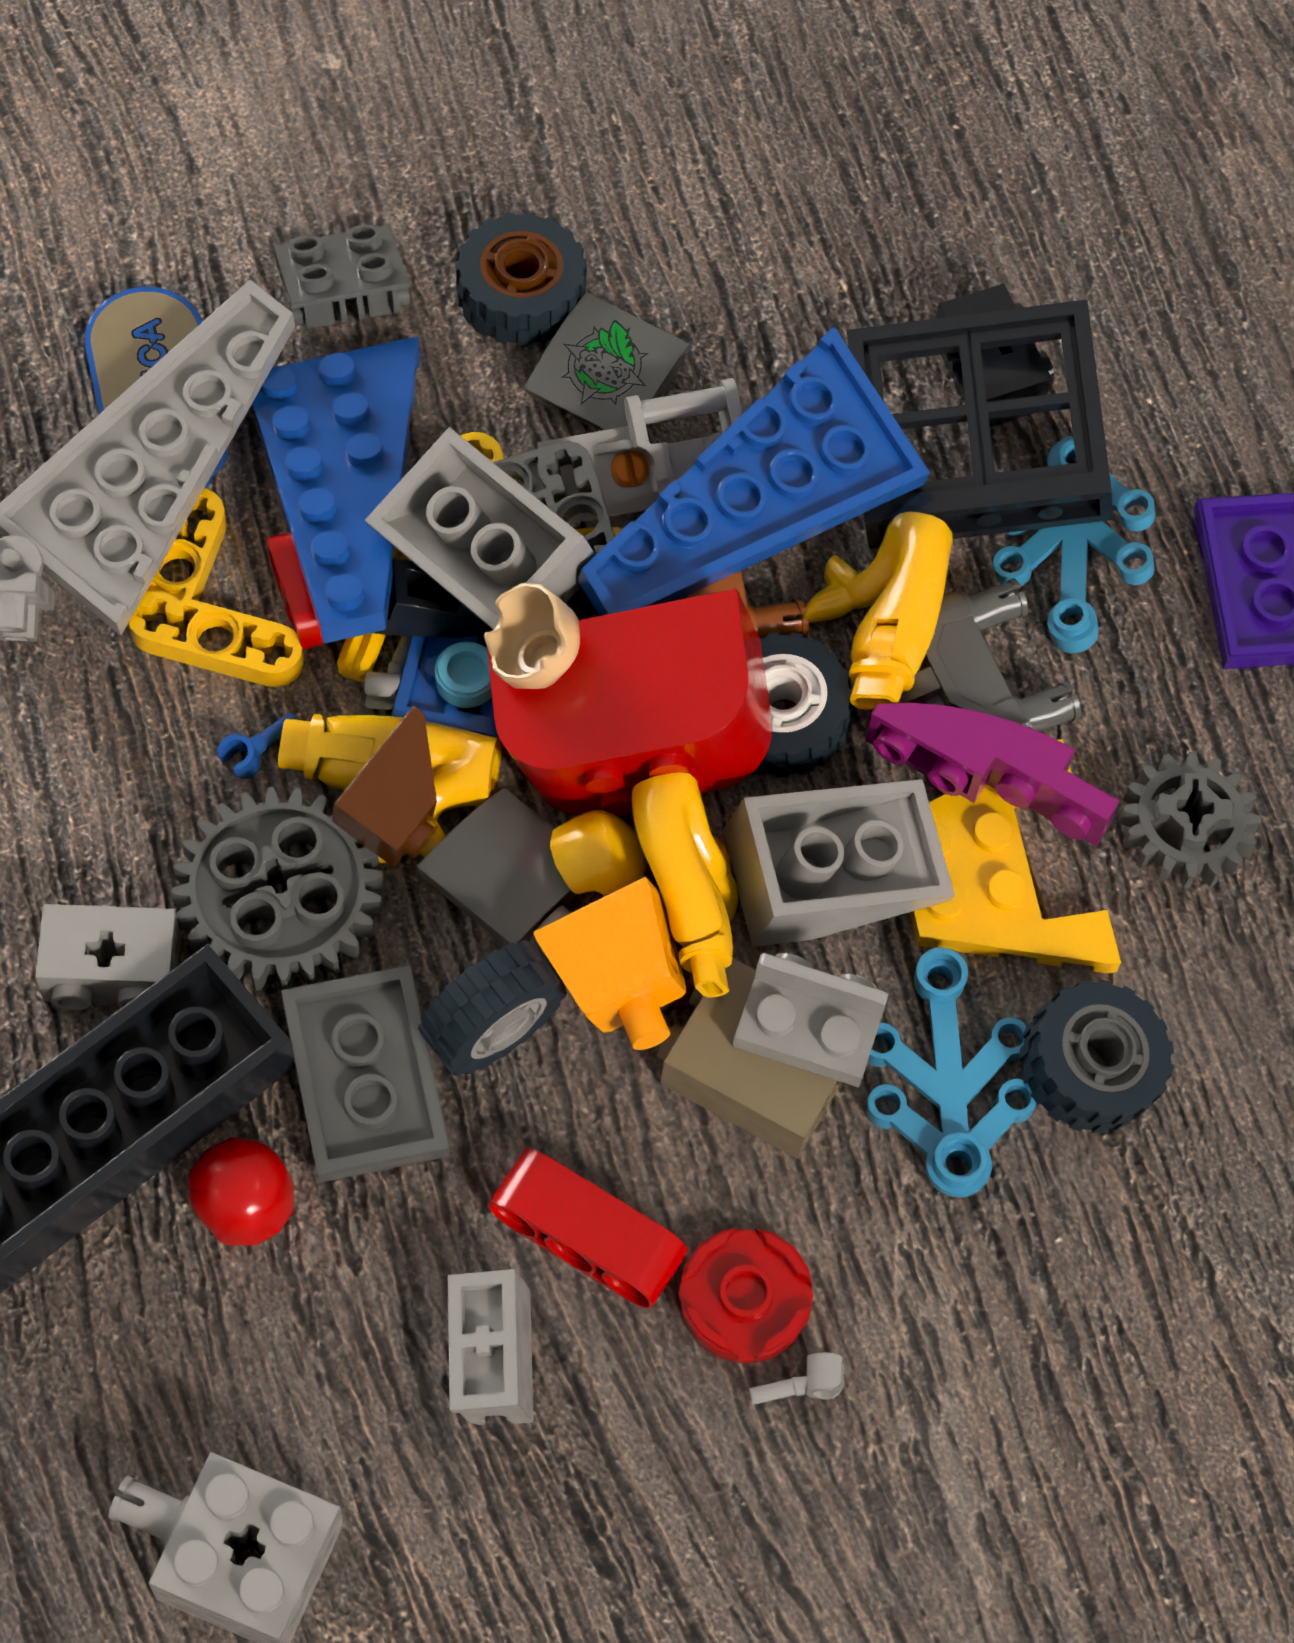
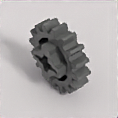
M1189 752L1184 765L1178 766L1175 759L1170 754H1166L1161 760L1158 771L1146 764L1142 767L1138 776V783L1131 782L1123 800L1127 805L1123 806L1120 813L1119 824L1131 828L1127 830L1123 839V845L1127 848L1140 846L1142 852L1136 865L1139 868H1143L1154 862L1160 866L1157 880L1162 883L1173 872L1180 874V881L1185 889H1190L1196 875H1201L1209 887L1214 886L1222 873L1221 869L1231 876L1237 873L1243 862L1242 857L1248 858L1257 842L1251 835H1255L1261 823V816L1247 813L1251 810L1257 797L1254 792L1239 794L1236 789L1243 776L1239 772L1231 774L1227 778L1220 775L1221 760L1218 758L1213 759L1209 766L1205 768L1199 766L1196 752ZM1176 788V791L1171 795L1160 794L1166 790ZM1157 795H1159L1157 801L1153 800ZM1185 805L1187 807V813L1182 812ZM1192 827L1197 828L1194 835L1192 833ZM1222 839L1227 840L1215 850L1204 853L1203 848L1207 845L1219 846Z

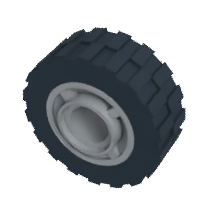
M522 940L517 944L511 943L498 951L488 954L484 959L467 968L458 978L451 981L444 991L429 1004L430 1007L423 1013L420 1019L422 1022L418 1025V1030L450 1073H453L454 1076L468 1075L480 1068L483 1069L491 1065L499 1058H503L518 1045L523 1044L560 1007L562 999L566 997L567 987L536 943L533 941L530 943L528 940Z

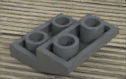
M506 788L501 789L468 815L417 865L418 875L505 946L511 943H520L522 940H529L534 934L533 932L537 930L551 913L562 905L567 907L578 895L568 888L555 866L550 849L552 830L555 828Z

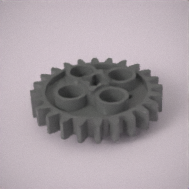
M268 787L265 804L256 805L253 798L247 792L242 793L241 797L243 810L237 813L223 803L218 804L221 823L216 826L209 821L200 819L197 825L203 842L184 840L182 843L184 856L190 862L174 863L173 867L176 880L182 883V885L171 888L173 902L175 906L184 907L176 914L180 930L192 929L187 936L191 951H199L208 944L223 962L228 961V968L238 979L243 976L246 970L252 972L255 990L259 991L265 985L269 975H277L282 990L289 989L292 974L301 973L309 985L315 984L314 967L321 964L334 975L340 973L337 953L341 951L348 956L357 958L360 955L359 942L354 934L363 937H373L375 933L374 921L368 915L382 913V897L374 893L384 888L383 872L373 869L379 864L378 856L367 847L363 848V844L332 822L333 815L327 816V799L324 795L319 796L310 807L303 805L301 788H295L288 803L279 802L274 787ZM296 843L309 844L314 848L310 854L299 858L289 857L283 853L287 847ZM236 863L248 864L253 868L247 875L241 878H229L222 874L226 867ZM327 868L333 870V873L331 875L321 872L323 871V869ZM281 883L285 892L276 894L271 885ZM318 898L329 899L335 903V906L330 911L323 914H313L303 909L308 902ZM230 902L234 903V906L232 908H225L223 904ZM261 918L269 920L274 924L269 931L260 935L247 934L242 930L245 924L253 919Z

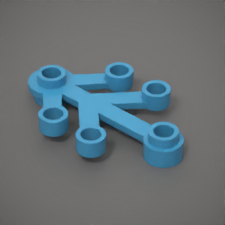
M1073 436L1060 440L1052 447L1047 457L1048 466L1069 464L1068 461L1076 458ZM1110 474L1112 508L1118 512L1121 525L1127 530L1136 532L1149 528L1156 517L1153 497L1147 491L1141 489L1129 490ZM1135 505L1147 508L1140 515H1130L1126 512ZM1103 521L1042 528L1021 547L1008 546L1002 548L993 559L995 576L1000 584L1006 583L1010 579H1016L1023 586L1029 581L1032 570L1062 545L1060 602L1049 612L1047 624L1052 643L1056 648L1066 653H1080L1089 649L1096 642L1099 634L1096 612L1086 602L1088 543L1117 567L1118 575L1125 583L1131 585L1143 584L1154 573L1155 566L1151 549L1143 543H1128ZM1025 530V531H1017V532H1008V533H1006V534H1009V535H1020V534L1025 533V532L1028 531V530ZM1139 558L1146 562L1138 569H1130L1125 566L1129 560ZM1010 562L1022 564V567L1016 572L1009 573L1002 570ZM1069 616L1082 617L1081 621L1074 625H1066L1061 622Z
M939 947L928 950L920 957L913 977L917 993L922 999L928 1001L935 1069L901 1041L900 1034L896 1028L880 1022L876 1037L886 1038L891 1043L892 1049L886 1053H879L872 1049L867 1063L875 1067H890L939 1108L941 1131L908 1107L903 1091L891 1084L879 1085L870 1092L865 1112L868 1120L874 1126L882 1129L894 1128L926 1155V1174L931 1184L945 1195L961 1198L974 1195L985 1186L992 1170L989 1150L1013 1123H1022L1029 1119L1037 1103L1031 1096L1033 1092L1028 1083L1025 1084L1022 1079L1008 1080L1001 1086L995 1100V1106L969 1132L967 1105L1006 1062H1013L1019 1059L1020 1048L1024 1045L1025 1038L1022 1036L1027 1025L1021 1020L1012 1017L999 1020L992 1029L989 1041L963 1069L956 999L960 997L968 978V967L965 960L956 951ZM932 974L944 975L949 980L950 986L942 990L936 989L929 984L928 977ZM1006 1031L1012 1032L1019 1037L1021 1044L1014 1048L1006 1047L1000 1042L998 1035ZM1009 1093L1021 1094L1027 1101V1107L1020 1110L1011 1108L1005 1101V1095ZM880 1098H889L896 1103L898 1111L892 1115L882 1114L876 1109L874 1102ZM954 1157L961 1158L968 1164L969 1172L965 1175H955L948 1170L946 1161Z

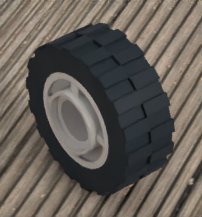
M779 632L768 633L767 637L760 640L769 702L771 704L777 700L787 699L795 702L797 705L787 710H779L770 706L773 727L771 743L764 759L754 772L765 775V772L776 774V777H788V774L800 773L801 776L812 772V768L818 765L823 767L831 761V756L836 751L840 752L846 743V733H850L852 725V704L850 702L852 693L851 678L847 668L844 669L842 667L841 658L834 651L830 652L827 650L823 642L815 638L810 640L804 638L803 634L791 632V635H779Z

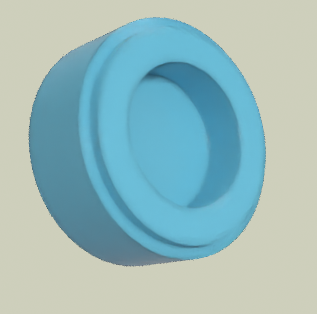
M459 642L447 647L439 655L435 664V683L439 694L445 701L457 707L472 708L487 702L492 697L486 647L474 642Z

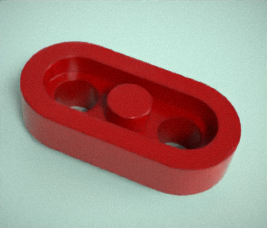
M290 532L266 538L265 542L272 571L291 628L297 633L300 646L303 650L323 645L324 643Z

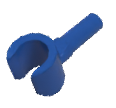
M288 712L264 731L255 734L250 739L241 734H232L225 737L217 748L219 759L221 762H226L237 752H248L247 757L238 763L232 771L240 779H249L255 776L261 764L259 755L281 738L285 719L298 720L292 712Z

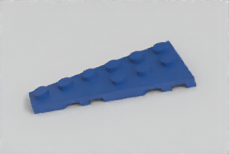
M833 326L820 339L819 344L802 361L798 360L762 399H757L696 458L694 465L677 481L673 480L658 495L657 501L635 522L631 521L581 569L578 582L599 616L676 601L924 485L930 472Z
M419 336L343 353H334L283 366H274L251 405L324 644L386 630L393 578L392 560L394 546L365 522V519L406 475L411 437L410 419L416 397V372L421 358Z

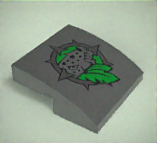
M586 292L556 332L534 368L524 389L528 394L600 431L628 426L624 406L625 397L638 395L641 401L665 396L691 346L689 343Z

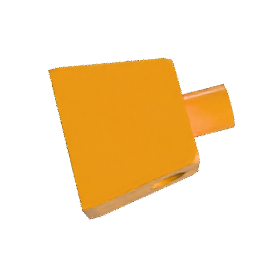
M646 877L533 932L536 941L584 1015L603 1033L611 1032L624 1025L631 1045L635 1050L655 1047L670 1036L669 1028L660 1007L681 998L686 993V985L682 967L679 963L676 941L673 939L669 929L661 894Z

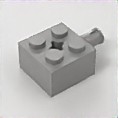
M210 1452L190 1496L187 1495L183 1500L135 1481V1478L126 1476L118 1488L120 1492H123V1499L114 1496L108 1516L111 1520L121 1521L165 1540V1549L148 1583L156 1600L255 1643H291L344 1525L340 1506L213 1452ZM250 1541L258 1542L262 1555L261 1559L248 1557L243 1566L238 1565L234 1549L237 1546L246 1548Z

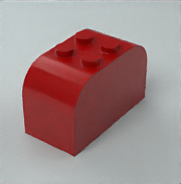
M737 588L578 620L580 626L578 654L569 669L554 684L546 688L515 689L493 671L492 657L487 648L494 720L498 736L536 793L548 805L559 811L574 815H580L591 810H604L616 816L633 813L631 801L634 786L653 776L682 772L691 774L697 780L700 793L725 789L741 782L754 772L769 749L773 727L761 640Z

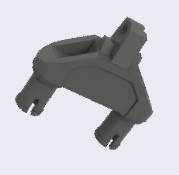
M1016 579L1007 580L1006 583L969 596L965 592L952 591L943 595L937 625L930 646L914 677L913 687L909 691L902 692L899 703L946 705L974 710L1016 722L1039 732L1068 721L1078 720L1081 717V707L1077 694L1067 698L1066 694L1072 693L1074 690L1067 681L1021 699L1016 695H1012L980 632L1006 621L1027 616L1028 603L1024 591L1014 595V591L1019 590L1021 587Z

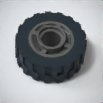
M1090 980L1081 981L1071 989L1066 987L1058 992L1033 1017L1034 1020L1026 1027L1022 1036L1025 1038L1024 1045L1020 1048L1019 1060L1023 1061L1024 1070L1021 1073L1024 1083L1029 1084L1033 1092L1031 1096L1037 1105L1041 1104L1048 1111L1047 1115L1055 1121L1061 1120L1069 1125L1068 1128L1077 1131L1086 1129L1092 1130V1133H1104L1110 1128H1114L1116 1131L1125 1127L1149 1109L1167 1089L1165 1083L1172 1076L1174 1065L1171 1064V1055L1174 1053L1173 1043L1168 1039L1166 1033L1168 1028L1163 1018L1159 1019L1153 1011L1154 1007L1146 999L1143 1001L1136 996V991L1126 986L1123 988L1115 986L1112 981L1101 980L1098 983H1090ZM1087 1047L1097 1050L1102 1055L1106 1067L1099 1065L1091 1058Z

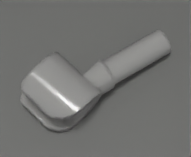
M402 635L388 664L387 673L367 671L365 679V708L393 710L412 636Z
M828 1352L808 1355L806 1376L792 1377L791 1379L749 1388L753 1405L794 1395H807L811 1398L823 1400L835 1398L842 1391L844 1384L842 1357L837 1353Z

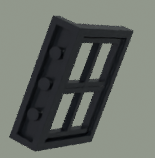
M1087 299L847 330L848 348L883 402L880 362L960 352L966 405L892 415L901 429L967 422L973 476L926 481L924 485L865 512L864 522L870 549L880 548L889 523L896 515L904 512H920L943 520L953 533V539L1113 520L1112 489ZM1061 339L1068 392L987 402L981 349ZM1070 409L1076 463L995 473L989 419Z

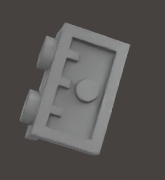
M761 953L754 981L738 1024L732 1047L859 1088L889 995L884 991L878 990L873 982L859 975L841 974L838 977L813 969L810 962L793 954L780 953L773 956Z

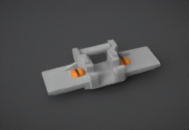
M733 378L720 380L719 387L641 401L638 395L628 396L624 399L628 426L538 442L537 446L541 448L564 441L579 443L587 449L592 458L609 517L646 511L657 501L658 495L673 480L677 481L694 465L696 458L752 404L741 406L737 386ZM719 412L722 432L714 433L707 437L669 444L667 442L656 444L649 442L646 429L647 424ZM572 464L560 467L561 478L568 496L579 493ZM579 513L573 516L568 521V524L598 518L590 513Z

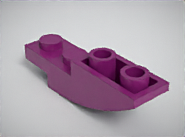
M921 703L878 704L871 714L865 741L873 745L875 751L885 760L897 765L906 764L924 774L933 786L950 796L961 795L975 803L987 784L996 789L998 795L1007 803L1018 808L1028 807L1051 820L1053 826L1063 835L1076 840L1084 839L1095 846L1099 844L1110 826L1119 800L1068 772L1076 749L1044 733L1007 719L946 705Z

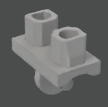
M19 535L5 536L0 539V640L37 642L39 610H54L55 592L40 577L44 563L42 553L37 545L28 538Z

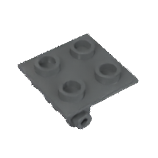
M389 224L383 226L358 225L345 233L323 237L303 235L292 239L289 243L274 245L275 254L291 302L289 303V309L293 313L295 326L305 324L306 330L335 324L333 301H336L341 324L348 322L345 299L353 298L358 320L365 319L362 296H366L370 318L400 313L401 306L410 305L408 291L410 281Z

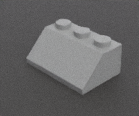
M450 427L365 519V522L493 630L497 627L500 619L495 602L501 594L520 583H541L566 604L581 587L578 582L581 569L596 555L583 535Z

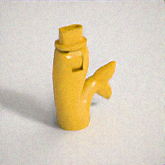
M904 512L896 515L885 531L876 557L861 573H858L839 556H831L824 569V580L827 587L816 593L805 606L807 613L801 615V620L808 619L809 623L842 617L853 609L872 606L858 626L851 650L852 665L849 677L854 686L850 702L859 709L874 710L878 704L899 703L902 692L909 691L913 687L914 677L932 641L941 609L953 544V533L943 520L935 516L920 512Z
M315 713L311 721L285 719L278 754V767L304 771V778L307 780H316L318 776V779L327 786L346 790L402 721L403 717L338 715L327 717L325 721L323 715ZM425 721L437 798L433 819L430 822L436 825L437 829L427 845L419 853L423 857H426L446 837L437 821L444 811L460 807L480 806L496 794L501 763L500 738ZM378 856L379 863H386Z
M682 772L653 776L639 782L632 789V812L637 836L658 884L673 939L683 947L678 953L681 967L693 974L695 988L704 997H720L729 992L725 968L732 964L733 942L729 921L734 919L738 907V889L731 873L730 856L725 845L710 832L701 793L695 777L689 773Z

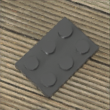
M410 965L281 990L319 1183L450 1156V1147L428 1045L418 1030V1025L422 1022L420 1020L421 1012Z

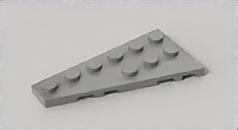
M249 280L0 503V535L2 537L19 535L35 543L42 553L43 571L121 636L295 328L293 313L253 281Z

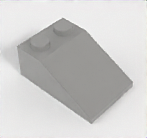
M923 779L746 797L742 799L723 829L752 947L813 940L951 901L955 896Z

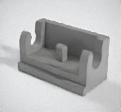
M515 1269L448 1275L450 1411L453 1414L460 1413L469 1423L485 1425L486 1416H505L508 1421L514 1424L534 1423L530 1288Z

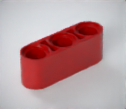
M525 1148L487 1204L492 1214L512 1230L627 1301L645 1309H651L688 1253L686 1245L671 1231L549 1156L534 1149Z

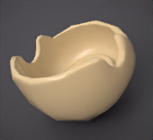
M520 583L501 594L496 600L495 606L499 611L500 619L493 631L485 632L484 639L492 657L493 671L515 689L546 688L554 684L569 669L578 654L580 646L579 621L574 611L543 584Z

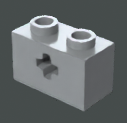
M43 904L35 975L43 1001L52 1002L56 1007L67 1010L87 1009L91 1006V1003L118 1004L120 1008L124 1007L178 966L181 931L176 910L166 908ZM115 955V957H112L110 967H101L105 966L107 962V956Z

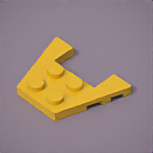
M987 784L975 803L961 795L950 796L948 794H944L929 802L955 896L951 901L909 912L917 946L928 948L944 947L956 952L997 958L1000 953L1036 958L1038 964L1061 967L1062 962L1093 966V972L1107 974L1118 971L1121 960L1108 910L1046 920L1042 919L1014 810L1018 807L1004 801L998 795L996 789Z

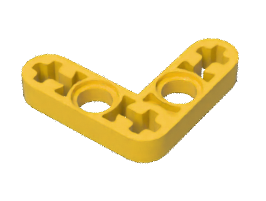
M204 488L188 518H195L199 511H206L209 520H201L198 523L194 533L195 544L187 541L189 537L188 520L184 523L128 623L132 640L139 649L152 655L268 687L289 685L299 677L304 664L303 648L300 646L297 633L292 628L199 601L225 536L227 526L222 500L216 493ZM174 559H185L195 567L192 575L180 582H170L164 579L160 572L164 564ZM158 614L166 615L168 625L160 624L155 632L147 631L146 621H154ZM190 620L186 633L187 640L182 642L179 630L186 632V621ZM223 627L232 633L233 640L223 650L209 651L198 643L199 637L209 628ZM249 636L251 637L252 648L246 646V658H241L244 654L245 637ZM276 646L285 648L286 657H279L275 665L265 662L264 653L272 654Z

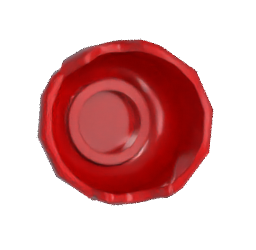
M230 1137L204 1151L189 1170L186 1187L189 1191L187 1199L191 1209L217 1240L229 1246L258 1245L278 1234L293 1213L294 1184L290 1173L276 1152L259 1140Z

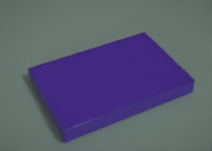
M1294 493L1197 499L1193 511L1223 669L1294 665Z

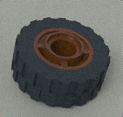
M514 212L502 214V217L496 219L491 217L483 221L482 226L477 229L473 228L467 234L466 242L461 243L458 250L456 290L457 303L463 309V317L469 324L472 323L477 327V332L485 337L489 335L495 338L496 342L503 344L511 342L518 343V346H529V343L540 342L541 344L550 341L551 337L555 336L569 313L586 293L587 260L583 259L584 249L580 241L576 242L573 238V233L567 227L563 228L557 224L556 220L546 217V219L536 216L535 213L525 212V215H514Z

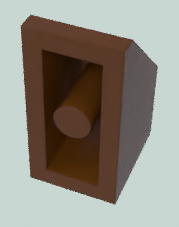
M415 706L410 709L334 803L332 822L393 868L405 853L415 858L427 845L437 829V826L430 822L433 819L437 798L425 715Z

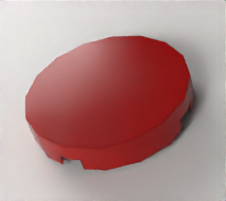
M738 1228L721 1230L700 1243L684 1265L678 1293L682 1320L695 1341L718 1358L743 1364L770 1360L793 1346L806 1327L813 1300L812 1280L809 1267L796 1248L775 1233L755 1228V1231L747 1229L738 1230Z

